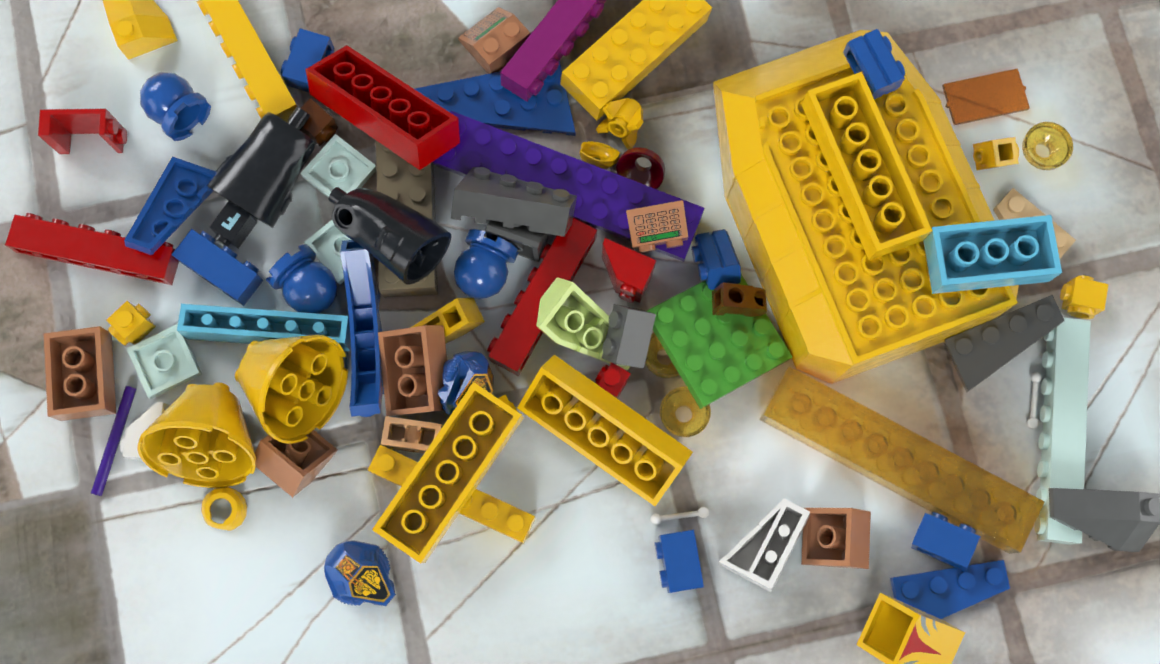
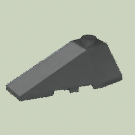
M1048 488L1050 518L1073 530H1080L1088 534L1090 539L1101 541L1114 551L1140 552L1160 525L1159 493Z

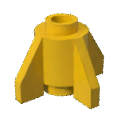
M623 98L610 101L603 107L607 118L598 125L596 131L598 133H608L610 131L614 136L622 138L621 140L627 150L632 149L637 140L638 130L644 123L643 109L635 99Z

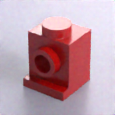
M611 362L609 366L606 364L605 367H602L595 379V383L618 399L629 381L631 373Z

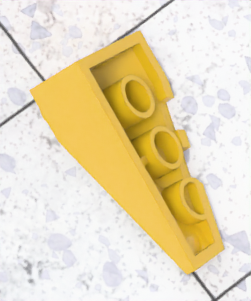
M103 0L116 44L128 60L178 41L170 19L154 0Z

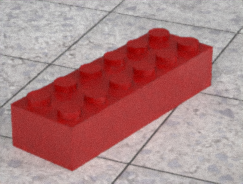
M348 45L306 69L311 96L418 170L423 169L460 144L458 117Z

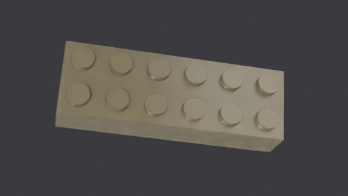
M376 141L377 191L402 202L436 222L434 163L431 162L423 169L418 170ZM379 261V291L384 298L438 295L437 267L419 282L407 285Z

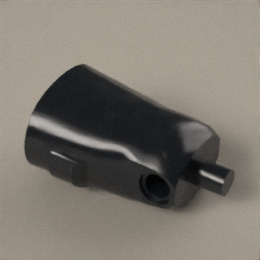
M299 107L295 108L287 122L271 112L265 114L248 139L233 155L226 158L216 170V175L206 186L273 228L280 215H284L289 203L292 202L291 191L317 144L301 131L310 115Z
M336 187L329 195L328 200L335 205L331 216L335 227L371 253L407 285L419 282L428 276L438 266L450 245V232L432 219L386 194L367 188H358L347 193Z

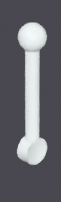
M1039 372L1031 374V380L1033 381L1030 418L1026 421V425L1030 429H1035L1039 425V421L1036 419L1038 387L1042 379V375Z
M701 507L698 511L661 516L655 513L651 516V522L657 525L661 521L696 516L704 519L709 515V510L706 507Z

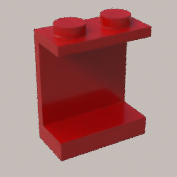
M106 108L40 110L38 136L58 154H70L71 134H99L117 153H123L124 144L127 143V131Z

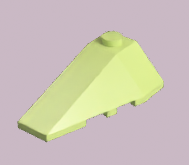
M557 277L540 299L536 326L555 343L611 364V362L602 359V347L607 337L609 316L574 282ZM618 365L625 370L630 368V366Z

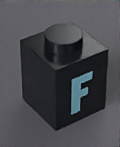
M228 201L210 228L216 234L214 239L227 247L232 244L239 249L257 222L249 213Z

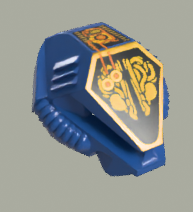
M464 351L454 354L452 359L444 363V386L438 391V396L441 398L440 403L446 414H452L473 382L492 394L494 376L488 360L482 353ZM464 379L460 388V380Z
M355 540L344 541L337 544L327 555L324 565L325 577L333 597L341 603L360 606L363 602L373 605L387 606L396 595L394 583L389 579L390 564L388 558L379 546Z

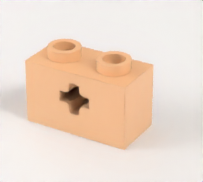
M385 416L381 445L389 449L424 454L443 425Z

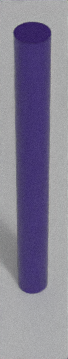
M125 386L91 494L98 496L103 494L137 390L136 388Z

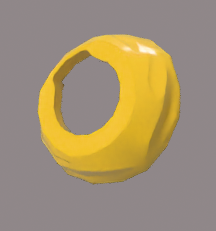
M588 141L581 144L579 155L582 161L602 169H608L617 163L620 152L609 145Z
M229 487L216 488L210 491L203 499L201 512L208 526L231 531L240 526L246 518L247 504L245 498L237 490ZM220 498L229 501L232 507L230 516L223 524L213 521L210 511L212 503Z

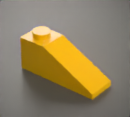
M456 298L412 327L443 325L446 344L467 334L485 321L474 298Z

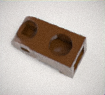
M723 282L712 291V314L722 316L726 313L740 314L748 317L764 315L767 313L766 290L750 285Z

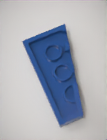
M172 156L124 240L125 246L153 255L213 192L206 185L217 172Z
M1004 560L969 565L966 572L955 567L890 578L894 599L939 619H943L1010 589Z

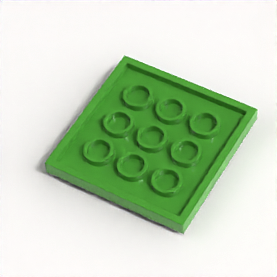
M741 274L740 284L748 285ZM706 280L647 310L656 314L653 331L700 409L793 358L766 314L756 317L727 313L723 316L713 315V290L708 288Z

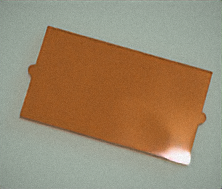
M1018 68L942 85L947 101L945 107L949 108L954 126L1030 109L1025 94L1026 86L1022 84Z

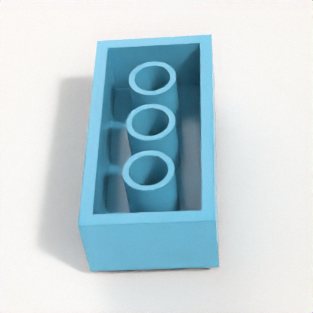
M1051 215L932 227V232L923 241L932 294L1050 282L1062 273Z

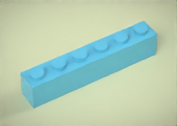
M181 304L177 331L189 340L250 344L252 341L260 342L263 340L307 335H324L338 342L344 351H350L351 349L348 316Z

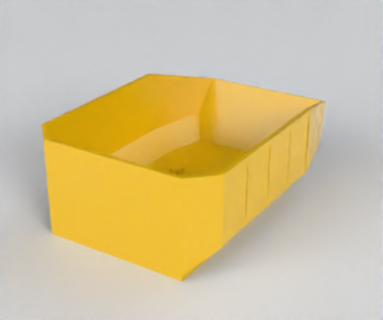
M858 30L713 82L724 197L760 284L766 290L767 301L784 342L793 356L792 361L795 368L830 384L940 344L945 339L997 318L1018 303L1016 299L1019 285L932 294L923 241L870 261L868 260L802 107V102L808 90L854 74L843 51L850 40L864 36L866 33L871 32L870 30ZM880 32L882 37L886 36L890 40L892 46L891 53L895 61H900L904 66L905 79L897 90L886 95L884 94L874 100L931 228L995 221L980 190V185L977 183L964 155L961 144L942 107L940 98L888 32Z

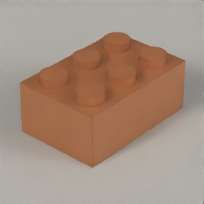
M425 325L378 332L386 416L444 410L440 403L441 398L438 396V391L444 386L443 367L447 361L444 326Z
M100 326L44 333L48 417L65 421L117 414L111 333Z

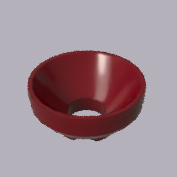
M636 147L622 154L616 166V173L658 189L665 177V165L659 155L652 150ZM641 157L647 158L651 162V166L642 167L638 164L637 159Z

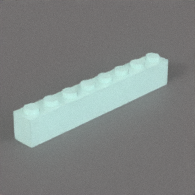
M1064 318L1065 321L1044 336V340L1047 341L1046 351L1042 358V365L1045 368V378L1041 383L1044 405L1040 409V421L1043 422V431L1038 440V446L1042 453L1041 460L1037 466L1040 488L1036 493L1039 517L1035 520L1034 529L1035 533L1038 534L1037 541L1073 545L1082 544V531L1073 530L1050 518L1048 488L1084 489L1091 321Z

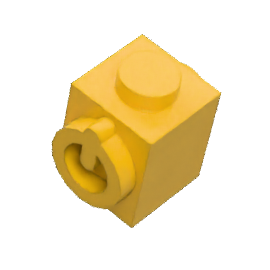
M1015 137L973 144V158L976 164V171L1019 164V147Z
M1085 275L1073 278L1064 284L1061 289L1062 309L1067 310V313L1076 318L1093 319L1095 315L1105 310L1109 284L1094 281L1093 277Z
M128 301L106 320L111 325L108 331L124 346L129 342L134 345L139 343L156 326L148 319L151 314L141 304L138 303L134 306Z

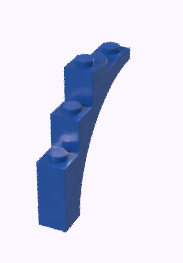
M344 240L342 241L340 256L345 280L351 340V396L349 408L351 417H370L374 414H380L382 395L384 394L378 332H383L379 314L380 292L373 255L355 241Z

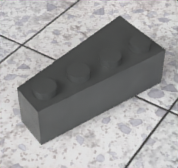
M473 167L454 189L451 219L461 220V216L475 218L474 223L486 224V220L500 221L503 223V227L514 229V227L525 225L528 231L565 237L572 226L577 196L569 194L568 191L563 189L544 187L538 182L522 181L513 175H501L490 172L489 169L484 167Z
M1050 295L945 339L944 345L967 393L1065 320L1053 295Z

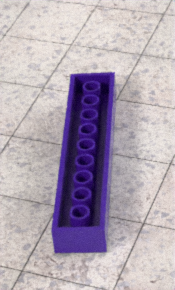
M450 111V113L458 117L460 144L433 161L437 167L463 177L473 167H484L489 169L490 172L497 174H509L522 181L538 182L547 188L566 190L569 194L577 196L573 218L628 241H631L626 210L683 200L454 111ZM683 200L688 240L683 241V246L667 248L666 244L655 246V251L683 262L705 209L686 200Z

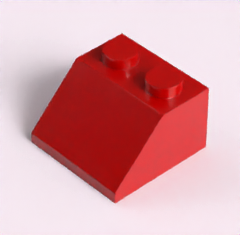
M605 238L602 247V260L615 292L619 294V298L626 302L633 303L636 301L640 303L652 278L656 260Z

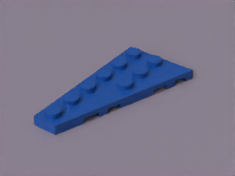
M560 61L555 73L552 76L548 75L543 81L544 84L540 92L536 96L532 95L528 101L523 100L501 86L500 72L415 88L416 91L449 112L454 111L495 128L521 131L528 129L542 131V133L552 134V132L566 133L568 136H576L567 92L560 85L562 76Z

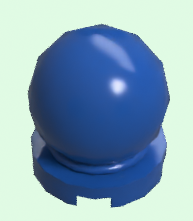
M159 72L148 78L140 90V105L145 114L151 120L162 125L163 132L174 141H181L193 135L190 130L198 122L203 125L210 115L211 105L207 102L206 98L198 92L194 93L188 81L175 73Z
M470 229L465 240L470 248L462 251L456 260L454 277L456 285L465 295L478 300L498 294L503 288L508 276L506 263H514L519 252H517L518 249L514 245L500 237L495 242L484 237L485 231Z
M303 244L298 246L300 251L293 256L289 253L282 256L269 270L272 277L266 278V281L275 290L282 289L285 301L295 311L320 314L329 308L336 298L337 281L330 269L322 263L314 261L316 253L311 247Z

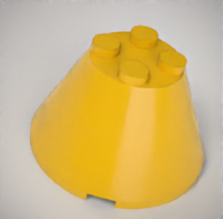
M307 335L263 340L260 342L252 341L247 346L246 353L235 372V380L240 383L265 432L279 442L287 444L298 443L308 439L306 435L315 428L321 429L338 408L344 395L348 378V369L344 368L343 360L346 354L338 342L324 335Z
M224 383L187 385L185 391L141 434L137 446L140 458L158 474L166 478L168 473L183 478V484L191 486L222 488L243 483L246 481L247 476L255 471L256 456L239 399L229 391L230 387Z

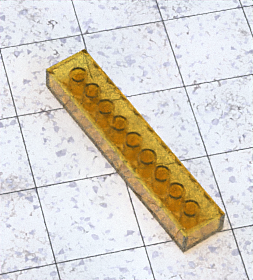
M790 366L782 374L759 418L764 423L930 512L944 515L949 519V522L958 527L959 524H965L976 530L975 534L981 536V539L1009 554L1021 553L1045 502Z

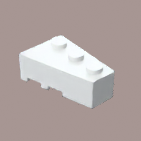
M783 499L746 537L719 561L720 566L772 592L809 519L810 511Z

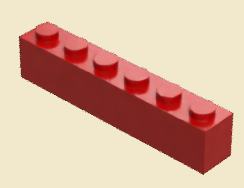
M26 213V216L14 215L5 246L16 253L173 285L179 261L172 256L175 249L171 243L164 242L153 255H149L126 247L125 237H121V234L112 230H105L104 233L96 232L95 228L84 224H79L77 228L69 226L68 222L60 219H52V222L44 221L43 217L31 213Z
M573 218L572 226L565 237L555 235L556 238L552 245L547 244L540 257L543 259L539 268L534 267L527 279L530 284L526 291L521 290L514 301V305H516L512 315L508 313L501 324L502 333L499 338L494 337L488 346L489 360L518 377L543 334L536 326L541 297L557 277L573 281L597 239L596 229Z

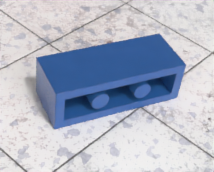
M191 229L172 253V256L242 306H245L264 281L257 274L259 269L247 260L244 264L236 259L238 255L224 245L222 249L214 244L216 239L205 231L199 234Z

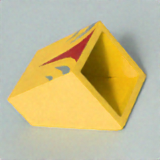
M879 593L856 645L885 664H952L966 632L942 619L888 595Z

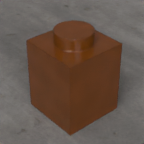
M310 98L300 108L310 115L301 130L321 146L336 134L338 126L334 118Z

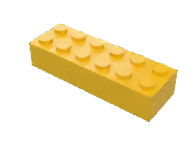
M642 0L562 71L560 85L597 121L605 114L603 107L608 102L622 99L706 23L712 7L705 0Z
M859 72L808 90L803 99L802 107L868 260L870 261L924 241L932 232V228L863 73Z
M555 354L540 368L517 407L521 412L653 506L657 505L693 453L690 449Z
M473 382L372 530L420 564L426 563L524 419L522 414Z

